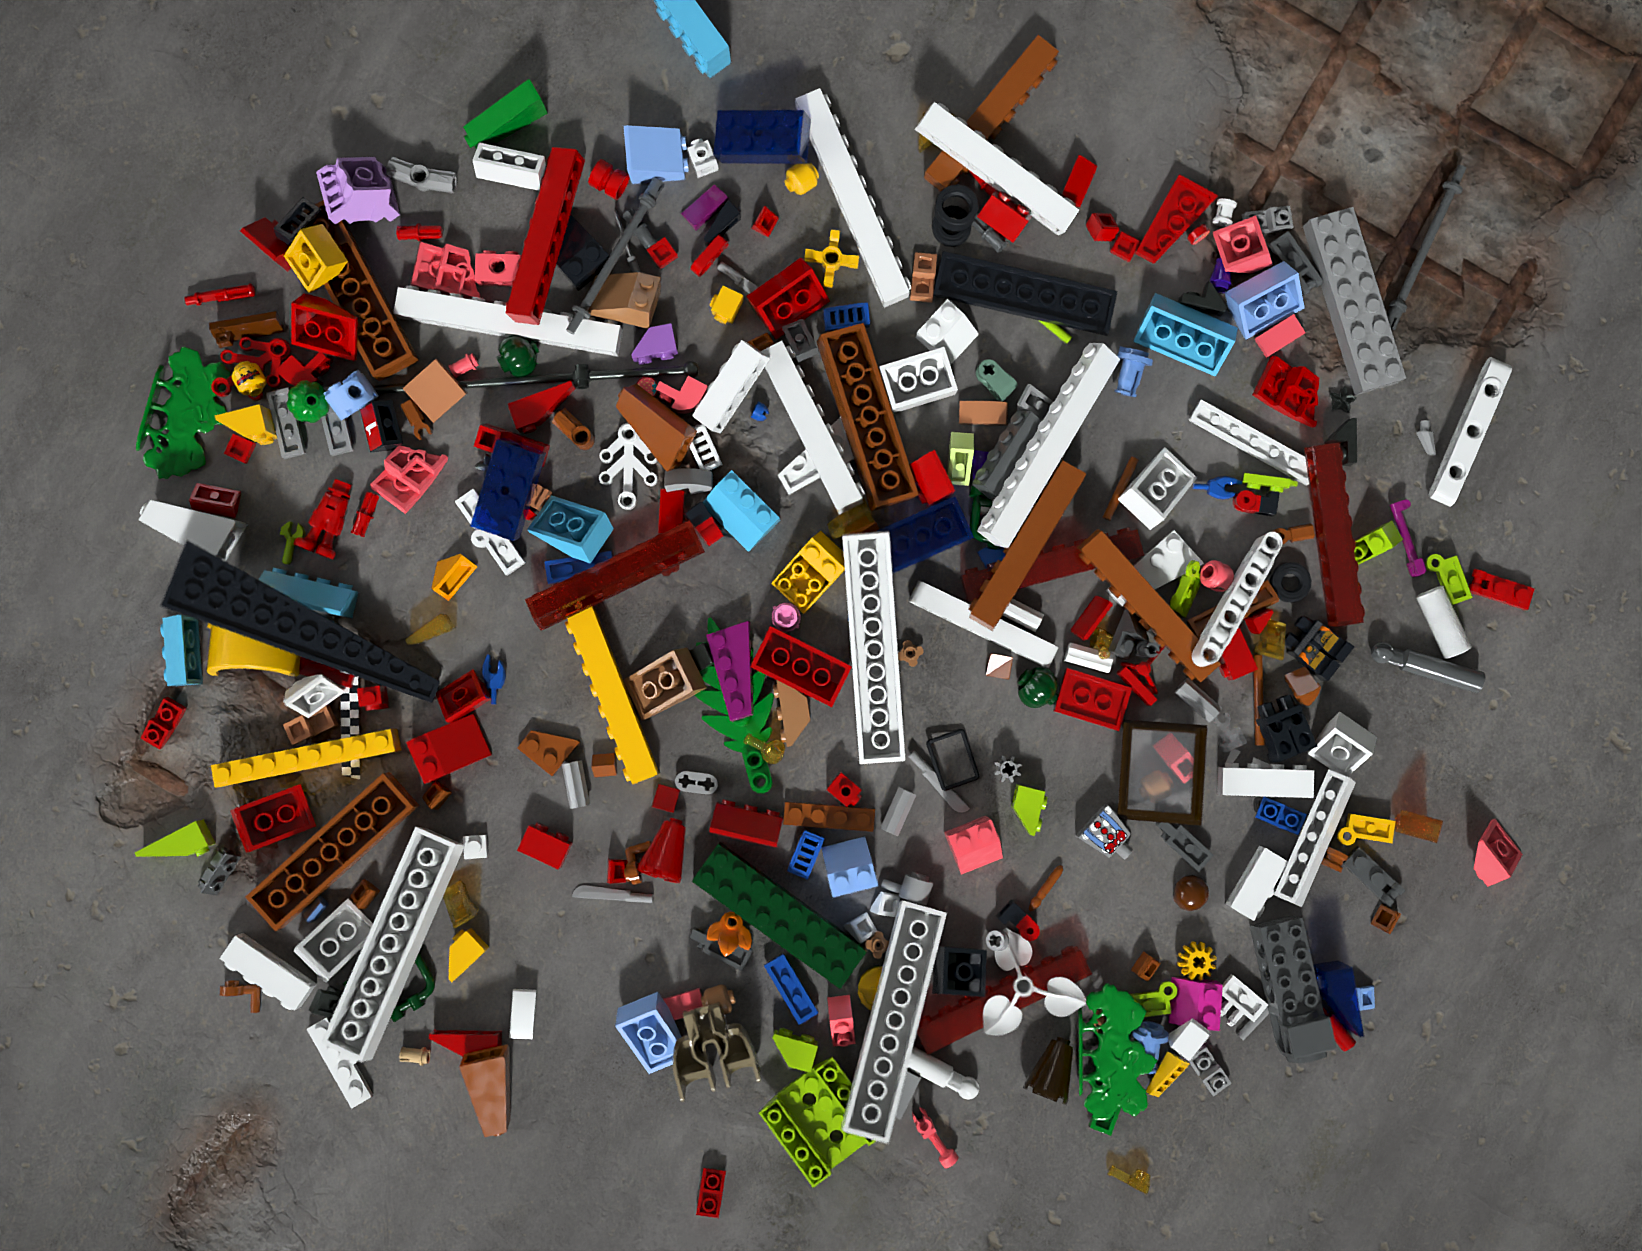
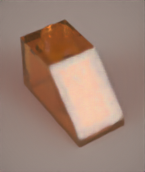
M1401 810L1400 814L1395 818V832L1437 843L1443 821Z

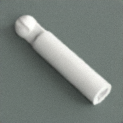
M913 1046L908 1070L942 1088L947 1086L955 1090L964 1099H973L978 1095L979 1084L973 1077H965L953 1071L952 1066Z

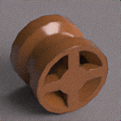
M1328 847L1326 856L1321 864L1342 872V864L1347 860L1348 855Z

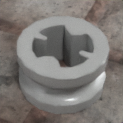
M993 930L987 935L986 944L993 951H1002L1008 947L1009 937L1002 930ZM995 936H996V937H998V936L1001 937V941H999V942L1001 943V945H1000V944L995 945V943H994V940H996V939L994 938Z

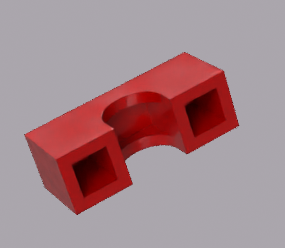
M488 423L479 426L474 443L476 448L494 454L499 453L517 459V462L537 469L544 467L550 449L548 444Z

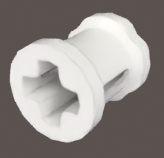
M1218 199L1217 214L1212 223L1222 227L1232 225L1233 221L1231 218L1237 202L1230 199Z

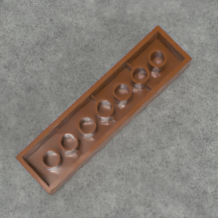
M322 200L315 204L322 212L312 226L323 224L348 261L340 274L325 283L324 286L335 305L358 318L357 348L372 377L380 382L418 362L419 359L396 316L393 314L392 308L345 220L343 219L334 224L328 218L325 203ZM307 209L303 210L306 214H311ZM299 215L296 217V218H298L299 220H301L302 222L305 220V219H303L302 217H300ZM292 223L293 227L297 229L298 226Z
M864 323L821 334L816 342L870 511L914 499L919 494Z
M390 772L381 774L245 898L275 931L284 928L420 805Z

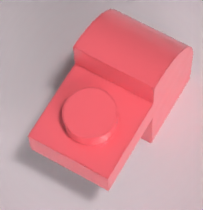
M688 376L680 391L659 381L656 391L660 394L659 398L667 403L674 401L671 407L674 412L686 414L695 411V406L706 395L708 386Z

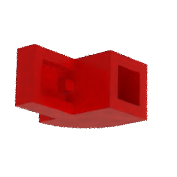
M319 352L305 366L298 358L290 355L276 369V372L293 386H296L302 380L318 382L323 385L317 377L324 375L330 369V364L333 361L324 353Z

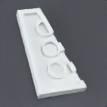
M840 416L831 425L835 434L831 438L835 444H840L845 454L841 457L846 464L854 460ZM804 450L778 474L788 495L820 478L807 450Z
M1173 530L1141 558L1134 567L1155 590L1185 574L1186 567L1191 560L1198 561L1200 565L1204 563ZM1107 589L1106 591L1111 595V597L1120 605V607H1123V605L1126 602L1121 597L1116 598L1110 592V590Z

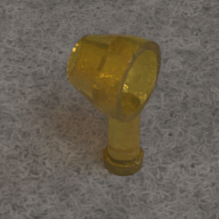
M1096 627L1091 634L1090 648L1098 650L1099 658L1104 660L1110 656L1108 649L1114 636L1105 629Z
M748 733L743 741L744 744H749L761 750L763 759L770 764H777L784 757L785 745L780 740L765 743Z
M1113 1164L1110 1166L1107 1173L1108 1176H1113L1138 1191L1148 1194L1151 1175L1140 1169H1136L1132 1175H1129L1116 1168Z

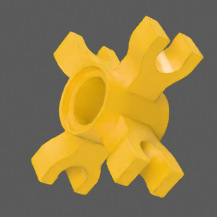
M831 230L829 246L823 252L812 249L805 250V262L822 263V266L826 269L824 287L833 288L834 273L840 266L858 269L859 256L843 255L838 248L840 231ZM832 254L838 260L835 263H829L826 261V257Z

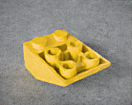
M820 531L808 541L771 584L804 614L845 571L844 552Z

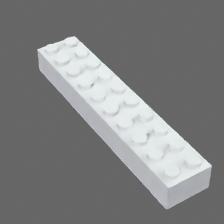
M889 531L842 534L860 764L905 761Z
M415 827L323 1037L322 1044L360 1062L373 1059L465 845L427 828Z
M903 900L899 902L841 1125L842 1131L889 1143L946 912Z

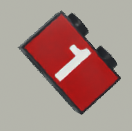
M393 400L372 401L360 409L370 453L391 451L403 444Z

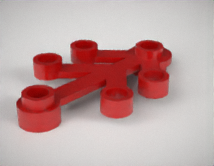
M243 337L240 339L239 345L244 351L249 352L255 349L265 353L255 357L233 353L231 350L221 352L220 358L226 364L249 361L250 363H256L262 372L264 371V365L272 360L271 373L267 376L266 381L270 387L278 388L282 381L276 369L281 365L282 360L290 355L291 348L289 343L282 338H275L266 343L252 340L249 337ZM250 341L251 345L248 348H244L243 343ZM278 346L283 347L282 353L279 354L275 352V349ZM227 353H231L232 358L229 361H226L224 359V356ZM232 376L227 379L216 378L211 384L212 391L220 397L228 396L235 385ZM277 377L278 382L272 385L270 383L271 378ZM222 384H225L227 387L224 392L219 391V387ZM263 392L260 393L257 397H252L250 395H248V397L254 401H258L262 398Z

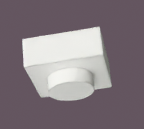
M487 834L463 836V845H465L464 859L488 857Z

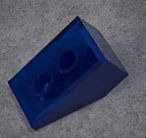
M1339 960L1313 964L1319 993L1347 1030L1358 1037H1364L1353 967Z

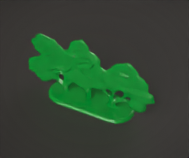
M182 347L180 352H175L169 356L168 362L173 371V377L164 380L165 368L162 364L158 367L137 436V451L142 450L148 435L153 439L154 447L147 450L143 455V462L147 467L156 470L158 479H168L172 475L182 477L191 470H196L205 465L204 449L196 441L194 435L198 431L208 433L214 429L216 424L222 425V423L216 420L215 416L227 413L224 406L214 401L213 397L216 394L212 391L211 384L216 378L227 379L230 377V371L225 368L222 362L210 363L203 367L198 351L187 347ZM175 380L181 381L180 385L173 383ZM220 385L219 391H225L226 385ZM162 386L172 393L164 405L157 404ZM155 410L163 411L168 416L166 425L158 430L151 427ZM165 429L169 430L167 434L162 433V431ZM158 435L166 438L169 443L167 448L158 442L161 440ZM157 447H160L161 453L156 451Z
M1106 983L1101 991L1091 992L1086 996V1004L1094 1013L1088 1023L1082 1020V1007L1078 1009L1079 1096L1083 1094V1081H1088L1092 1086V1092L1085 1099L1084 1106L1093 1114L1094 1120H1110L1118 1107H1121L1124 1112L1132 1116H1137L1140 1111H1144L1148 1106L1146 1089L1137 1081V1077L1149 1074L1158 1061L1151 1054L1145 1053V1048L1140 1042H1131L1128 1036L1141 1025L1146 1015V1010L1140 1003L1135 1002L1133 996L1127 991H1118L1115 985ZM1097 1009H1102L1100 1014H1096ZM1106 1016L1107 1020L1104 1024L1094 1026V1023L1098 1024L1096 1019ZM1097 1029H1102L1103 1034L1098 1033ZM1093 1031L1099 1038L1097 1049L1083 1050L1084 1032ZM1083 1056H1091L1096 1066L1095 1072L1083 1075ZM1095 1080L1102 1081L1103 1084L1097 1085Z

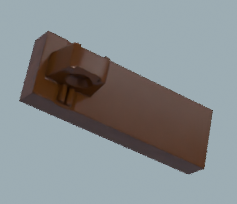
M274 311L210 322L209 330L219 348L233 346L235 340H240L243 337L252 338L284 332V324L277 312Z

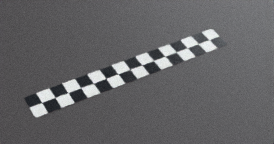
M355 676L352 689L340 686L345 690L341 694V739L359 735L358 677ZM360 759L342 762V776L360 779Z

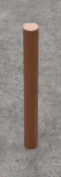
M1253 655V659L1258 667V670L1254 671L1255 745H1264L1260 726L1256 722V719L1260 718L1257 706L1264 704L1262 655Z

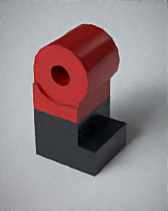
M1243 490L1234 496L1233 506L1240 512L1272 517L1277 514L1280 492L1270 491L1266 493V496L1254 495L1249 490Z
M699 502L683 513L707 546H711L724 537L702 502Z
M1012 900L996 915L1004 925L1008 921L1018 928V933L1026 941H1034L1040 934V928L1037 923Z

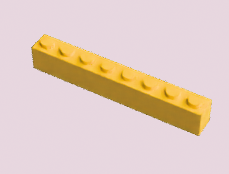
M591 605L566 615L568 621H565L566 628L569 634L573 633L576 642L573 643L577 655H582L584 663L581 665L585 675H590L593 683L590 684L591 692L594 697L598 696L601 705H598V709L602 718L606 717L609 726L606 729L610 739L614 738L617 744L614 750L618 760H623L626 768L623 769V773L627 782L631 780L633 785L660 774L595 607Z
M397 728L219 763L211 765L214 786L217 788L401 751Z

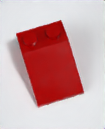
M304 293L291 303V344L355 361L357 360L358 318L325 298Z
M474 714L406 742L424 784L431 783L492 755Z
M301 784L230 810L246 853L316 827Z

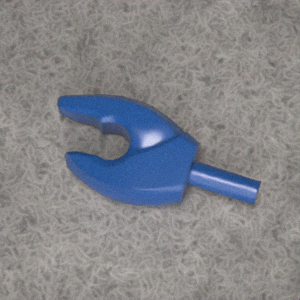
M1219 476L1209 480L1207 484L1193 483L1192 488L1207 490L1208 495L1217 499H1229L1237 493L1225 491V484L1241 485L1243 483L1234 477Z
M487 654L482 667V676L487 689H491V704H497V689H502L504 685L506 670L503 662L499 660L498 671L493 674L491 672V655Z

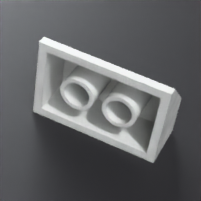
M945 347L879 366L892 413L956 395L958 391Z

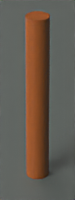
M1130 457L1105 510L1104 519L1111 521L1120 502L1118 498L1125 491L1139 461L1137 458Z

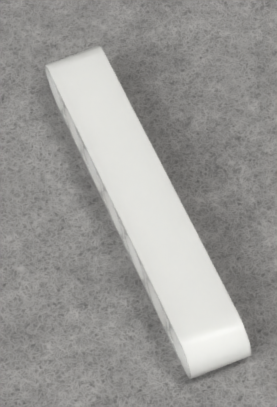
M917 582L908 600L922 609L1046 668L1050 667L1058 650L1057 646L1001 619L992 632L969 618L971 611L968 608L970 604L924 582Z

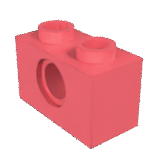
M490 250L482 251V254L476 253L475 281L479 286L512 287L521 255L514 251H506L505 254H496L495 251ZM498 264H505L502 272H495V267Z

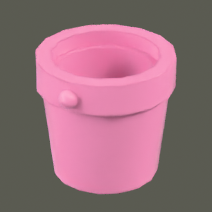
M782 603L777 607H773L772 622L778 630L789 632L799 628L801 615L795 605Z

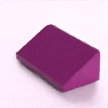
M713 185L683 211L681 215L697 231L723 208L729 198L716 185Z

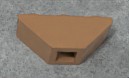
M777 681V684L773 685L775 698L780 699V707H776L778 720H783L784 729H780L782 743L786 742L787 747H790L810 721L807 697L796 689Z

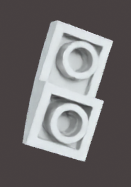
M513 989L509 1038L532 1039L536 990Z

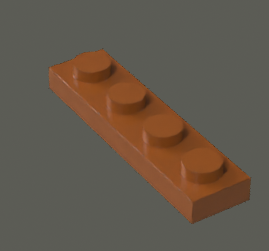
M1268 580L1261 585L1243 619L1279 602V597ZM1217 606L1187 621L1191 631L1198 639H1200L1205 626ZM1225 613V619L1229 622V616Z
M785 801L783 825L873 832L875 809Z

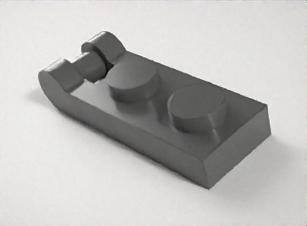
M1289 231L1268 245L1279 263L1284 261L1298 272L1302 296L1310 293V289L1313 287L1317 288L1323 284L1322 278ZM1305 274L1309 277V280L1306 282L1302 278Z
M1358 846L1351 851L1347 860L1343 862V865L1388 907L1392 906L1393 900L1398 895L1401 896L1405 892L1401 885L1394 881ZM1388 885L1391 889L1385 894L1382 889Z

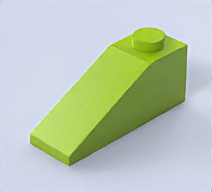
M203 819L194 821L135 852L136 857L196 854L199 857L209 852V847L216 843Z

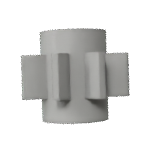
M1002 755V762H994L998 766V770L994 774L1001 775V782H1004L1005 778H1009V781L1013 783L1015 775L1021 776L1017 772V768L1022 765L1014 763V756L1010 757L1008 761ZM1006 763L1009 766H1013L1009 775L1002 772Z

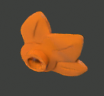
M734 912L725 913L720 921L713 923L707 931V940H718L719 949L725 957L734 952L738 946L745 950H749L751 947V933L743 926L742 918ZM728 920H734L735 926H730Z

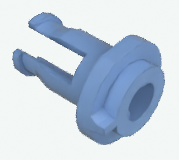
M1120 346L1117 356L1123 362L1118 377V387L1114 392L1136 397V389L1140 384L1145 365L1152 366L1153 360L1148 358L1149 353Z
M1142 1021L1141 1025L1132 1031V1036L1143 1045L1146 1054H1151L1158 1060L1160 1044L1168 1041L1169 1033L1158 1023ZM1155 1064V1067L1152 1069V1071H1151L1149 1074H1154V1073H1156V1071H1157L1156 1064Z

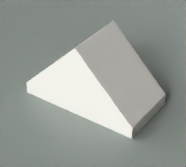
M1192 1018L1170 1032L1168 1042L1174 1050L1190 1061L1210 1036L1211 1032Z

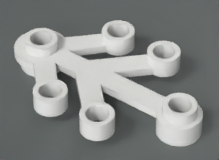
M625 423L618 430L619 438L607 449L602 450L599 457L602 462L610 463L614 459V454L623 446L624 455L607 471L599 475V481L605 486L610 485L613 482V477L624 468L623 492L618 497V504L625 510H631L637 503V499L633 494V468L644 478L646 485L652 487L658 482L656 474L650 472L633 455L634 446L644 454L647 463L655 464L658 460L656 458L653 461L647 459L651 451L630 424ZM627 431H633L632 438L625 436ZM606 452L611 455L608 460L603 459V454ZM604 475L610 476V480L608 482L602 481V477ZM648 476H654L655 481L653 483H648ZM630 497L632 499V503L630 505H625V498Z

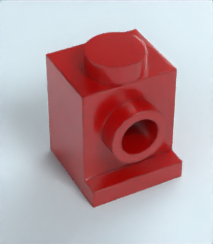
M387 687L357 688L359 707H365L366 711L389 708Z
M842 772L826 788L829 793L846 807L850 804L855 806L862 797L859 794L862 789ZM844 787L850 789V794L847 796L841 792Z

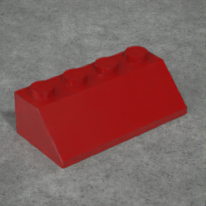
M772 626L769 627L750 666L830 707L833 706L852 666Z

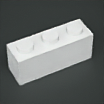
M479 143L473 158L477 178L538 191L541 189V180L546 171L545 156Z
M1259 846L1225 904L1253 921L1256 917L1259 918L1265 909L1263 905L1267 898H1271L1275 893V884L1279 878L1281 879L1288 861L1270 850Z

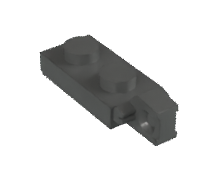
M1162 822L1155 823L1164 832L1161 835L1164 841L1196 871L1199 872L1214 856L1182 825L1174 823L1170 825L1169 823Z
M695 927L693 928L690 938L700 942L698 948L702 949V952L741 971L744 970L753 949L745 950L738 946L734 952L725 957L719 949L718 940H707L708 928L705 932Z

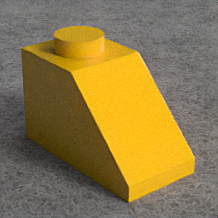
M472 928L466 932L462 929L452 938L455 942L449 949L448 977L451 983L489 948Z

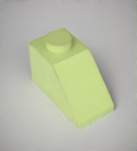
M951 432L947 475L952 485L969 486L974 453V434Z

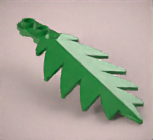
M708 618V634L719 631L720 628L714 620ZM697 642V643H696V646H698V645L701 644V643H705V642ZM751 647V651H750L751 663H752L753 652H754L753 647ZM715 665L699 671L703 681L720 691H700L694 696L711 708L728 715ZM758 671L751 677L754 715L733 722L730 721L729 715L702 716L701 718L718 732L736 740L726 741L724 746L742 753L752 790L763 794L768 792L773 784L764 750V745L769 740L773 730L771 727L764 731L762 730L769 717L774 694L770 693L754 706L765 680V674ZM758 757L759 763L754 765L753 760ZM761 779H765V784L763 786H759V781Z

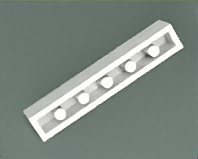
M1328 769L1274 893L1275 896L1300 907L1303 906L1356 784L1351 778Z

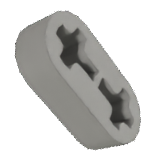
M682 771L676 776L675 784L679 790L684 792L712 794L718 788V779L709 773ZM688 775V779L696 780L695 784H688L685 788L679 780ZM709 777L711 782L714 783V787L712 786L709 790H705L706 787L698 785V782L706 781Z

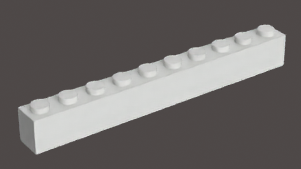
M819 88L795 98L798 113L883 307L908 298L909 290L911 289L910 282L907 277L902 276L900 259L898 256L894 257L891 251L893 249L892 241L889 236L885 237L882 229L885 227L880 215L876 216L873 210L876 208L871 195L867 196L864 188H867L864 177L862 175L858 176L855 169L858 167L854 155H849L848 141L844 134L840 135L838 130L840 124L836 114L832 115L829 107H831V103L827 94L823 95Z
M406 285L405 288L398 287L393 314L399 319L503 337L512 335L522 336L528 341L533 340L538 343L618 356L623 330L616 321L604 320L603 323L597 322L593 317H590V319L583 318L573 335L566 331L574 316L570 313L560 312V315L551 314L552 311L544 309L539 325L517 323L505 313L506 303L502 301H494V304L487 303L485 299L479 297H472V300L464 299L463 295L450 293V296L441 295L440 291L428 289V292L419 291L418 287Z
M1089 343L1084 348L1081 358L1072 368L1071 375L1066 383L1062 385L1059 395L1050 405L1044 420L1038 425V430L1028 442L1025 452L1016 462L1010 477L1005 480L1004 487L993 500L989 512L983 517L977 531L995 546L1005 548L1010 546L1120 361V358L1104 343Z

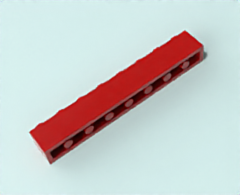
M552 147L550 156L547 158V167L541 180L539 196L535 201L533 217L529 222L528 235L524 240V249L518 261L516 277L512 282L511 295L506 303L505 313L514 322L533 325L540 324L585 159L576 149Z

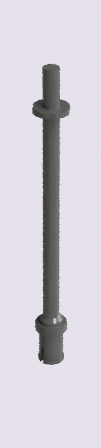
M1464 165L1457 166L1451 182L1443 183V189L1446 190L1445 195L1397 299L1389 303L1390 309L1387 317L1391 330H1396L1402 314L1407 310L1405 301L1454 195L1461 194L1463 191L1462 186L1459 184L1467 169Z
M652 178L646 191L639 196L640 205L586 297L580 306H573L572 310L575 312V315L566 329L570 334L574 335L583 318L590 319L591 315L588 310L646 211L655 207L656 199L665 187V184L659 179Z

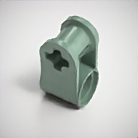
M991 359L984 360L976 369V378L1000 402H1003L1018 387L1015 379ZM987 368H990V369H991L990 373H988L987 375H985V374L983 373L984 370L987 369Z

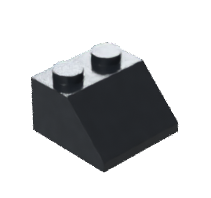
M938 947L933 965L932 994L985 997L987 950Z

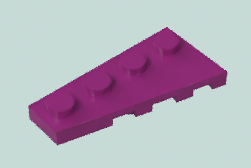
M749 621L706 635L729 719L732 722L754 715L753 686L751 684L752 668L750 667L751 624Z

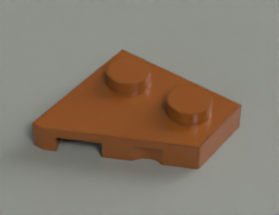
M531 730L517 749L548 774L554 776L579 745L580 741Z

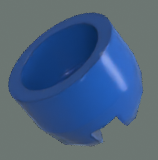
M758 401L750 417L757 421H764L767 417L762 414H769V409Z

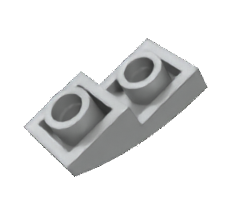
M1290 206L1270 207L1267 210L1251 211L1242 214V221L1257 216L1262 234L1294 228Z
M691 468L672 469L668 472L665 470L664 487L666 492L689 488L691 494L713 490V474L711 471Z
M1204 1044L1190 1061L1187 1060L1213 1097L1232 1084Z

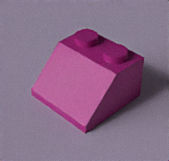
M1171 977V982L1177 987V995L1170 1000L1171 1014H1169L1168 1022L1183 1025L1193 1018L1208 1030L1220 1031L1223 985L1217 980L1203 979L1200 981L1199 979L1191 980L1183 977Z

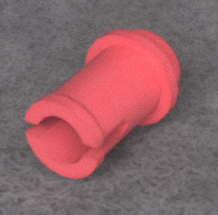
M467 353L465 354L466 357L448 365L455 378L471 369L476 370L479 363L473 353L470 355Z

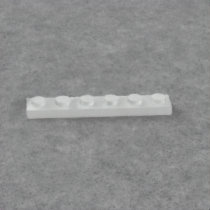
M1203 400L1198 402L1189 419L1192 423L1306 486L1309 485L1319 467V464Z

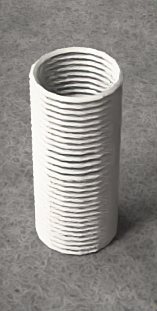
M1439 586L1416 596V599L1444 658H1451L1468 651L1472 646L1455 613L1453 605H1451L1449 596H1447L1448 594H1446L1447 592L1443 588L1444 586Z

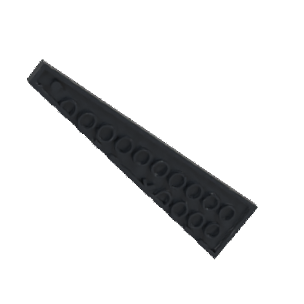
M186 540L161 607L430 703L433 702L440 681L191 541Z

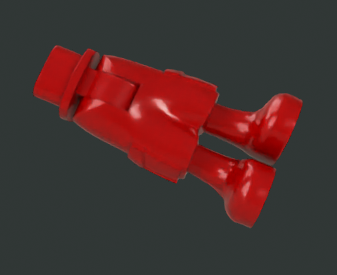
M338 479L334 480L332 487H328V491L323 495L318 507L312 512L308 521L310 526H312L310 532L306 537L296 538L293 543L294 545L313 553L315 551L320 556L334 560L336 552L333 550L334 536H340L349 503L348 499L351 497L349 491L352 485ZM322 530H325L326 532L323 537V540L321 544L317 546V541L320 536V533Z

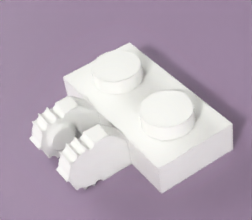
M1232 974L1222 984V996L1227 1000L1221 1004V1017L1227 1013L1232 1005L1237 1008L1227 1020V1024L1230 1027L1234 1026L1243 1014L1255 1022L1268 1006L1265 1001Z

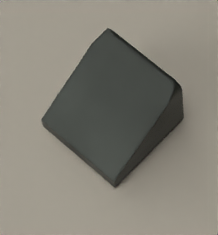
M707 642L701 643L689 651L699 671L714 664Z

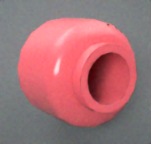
M1217 560L1207 562L1200 572L1201 583L1206 588L1215 592L1226 591L1234 580V573L1231 567Z

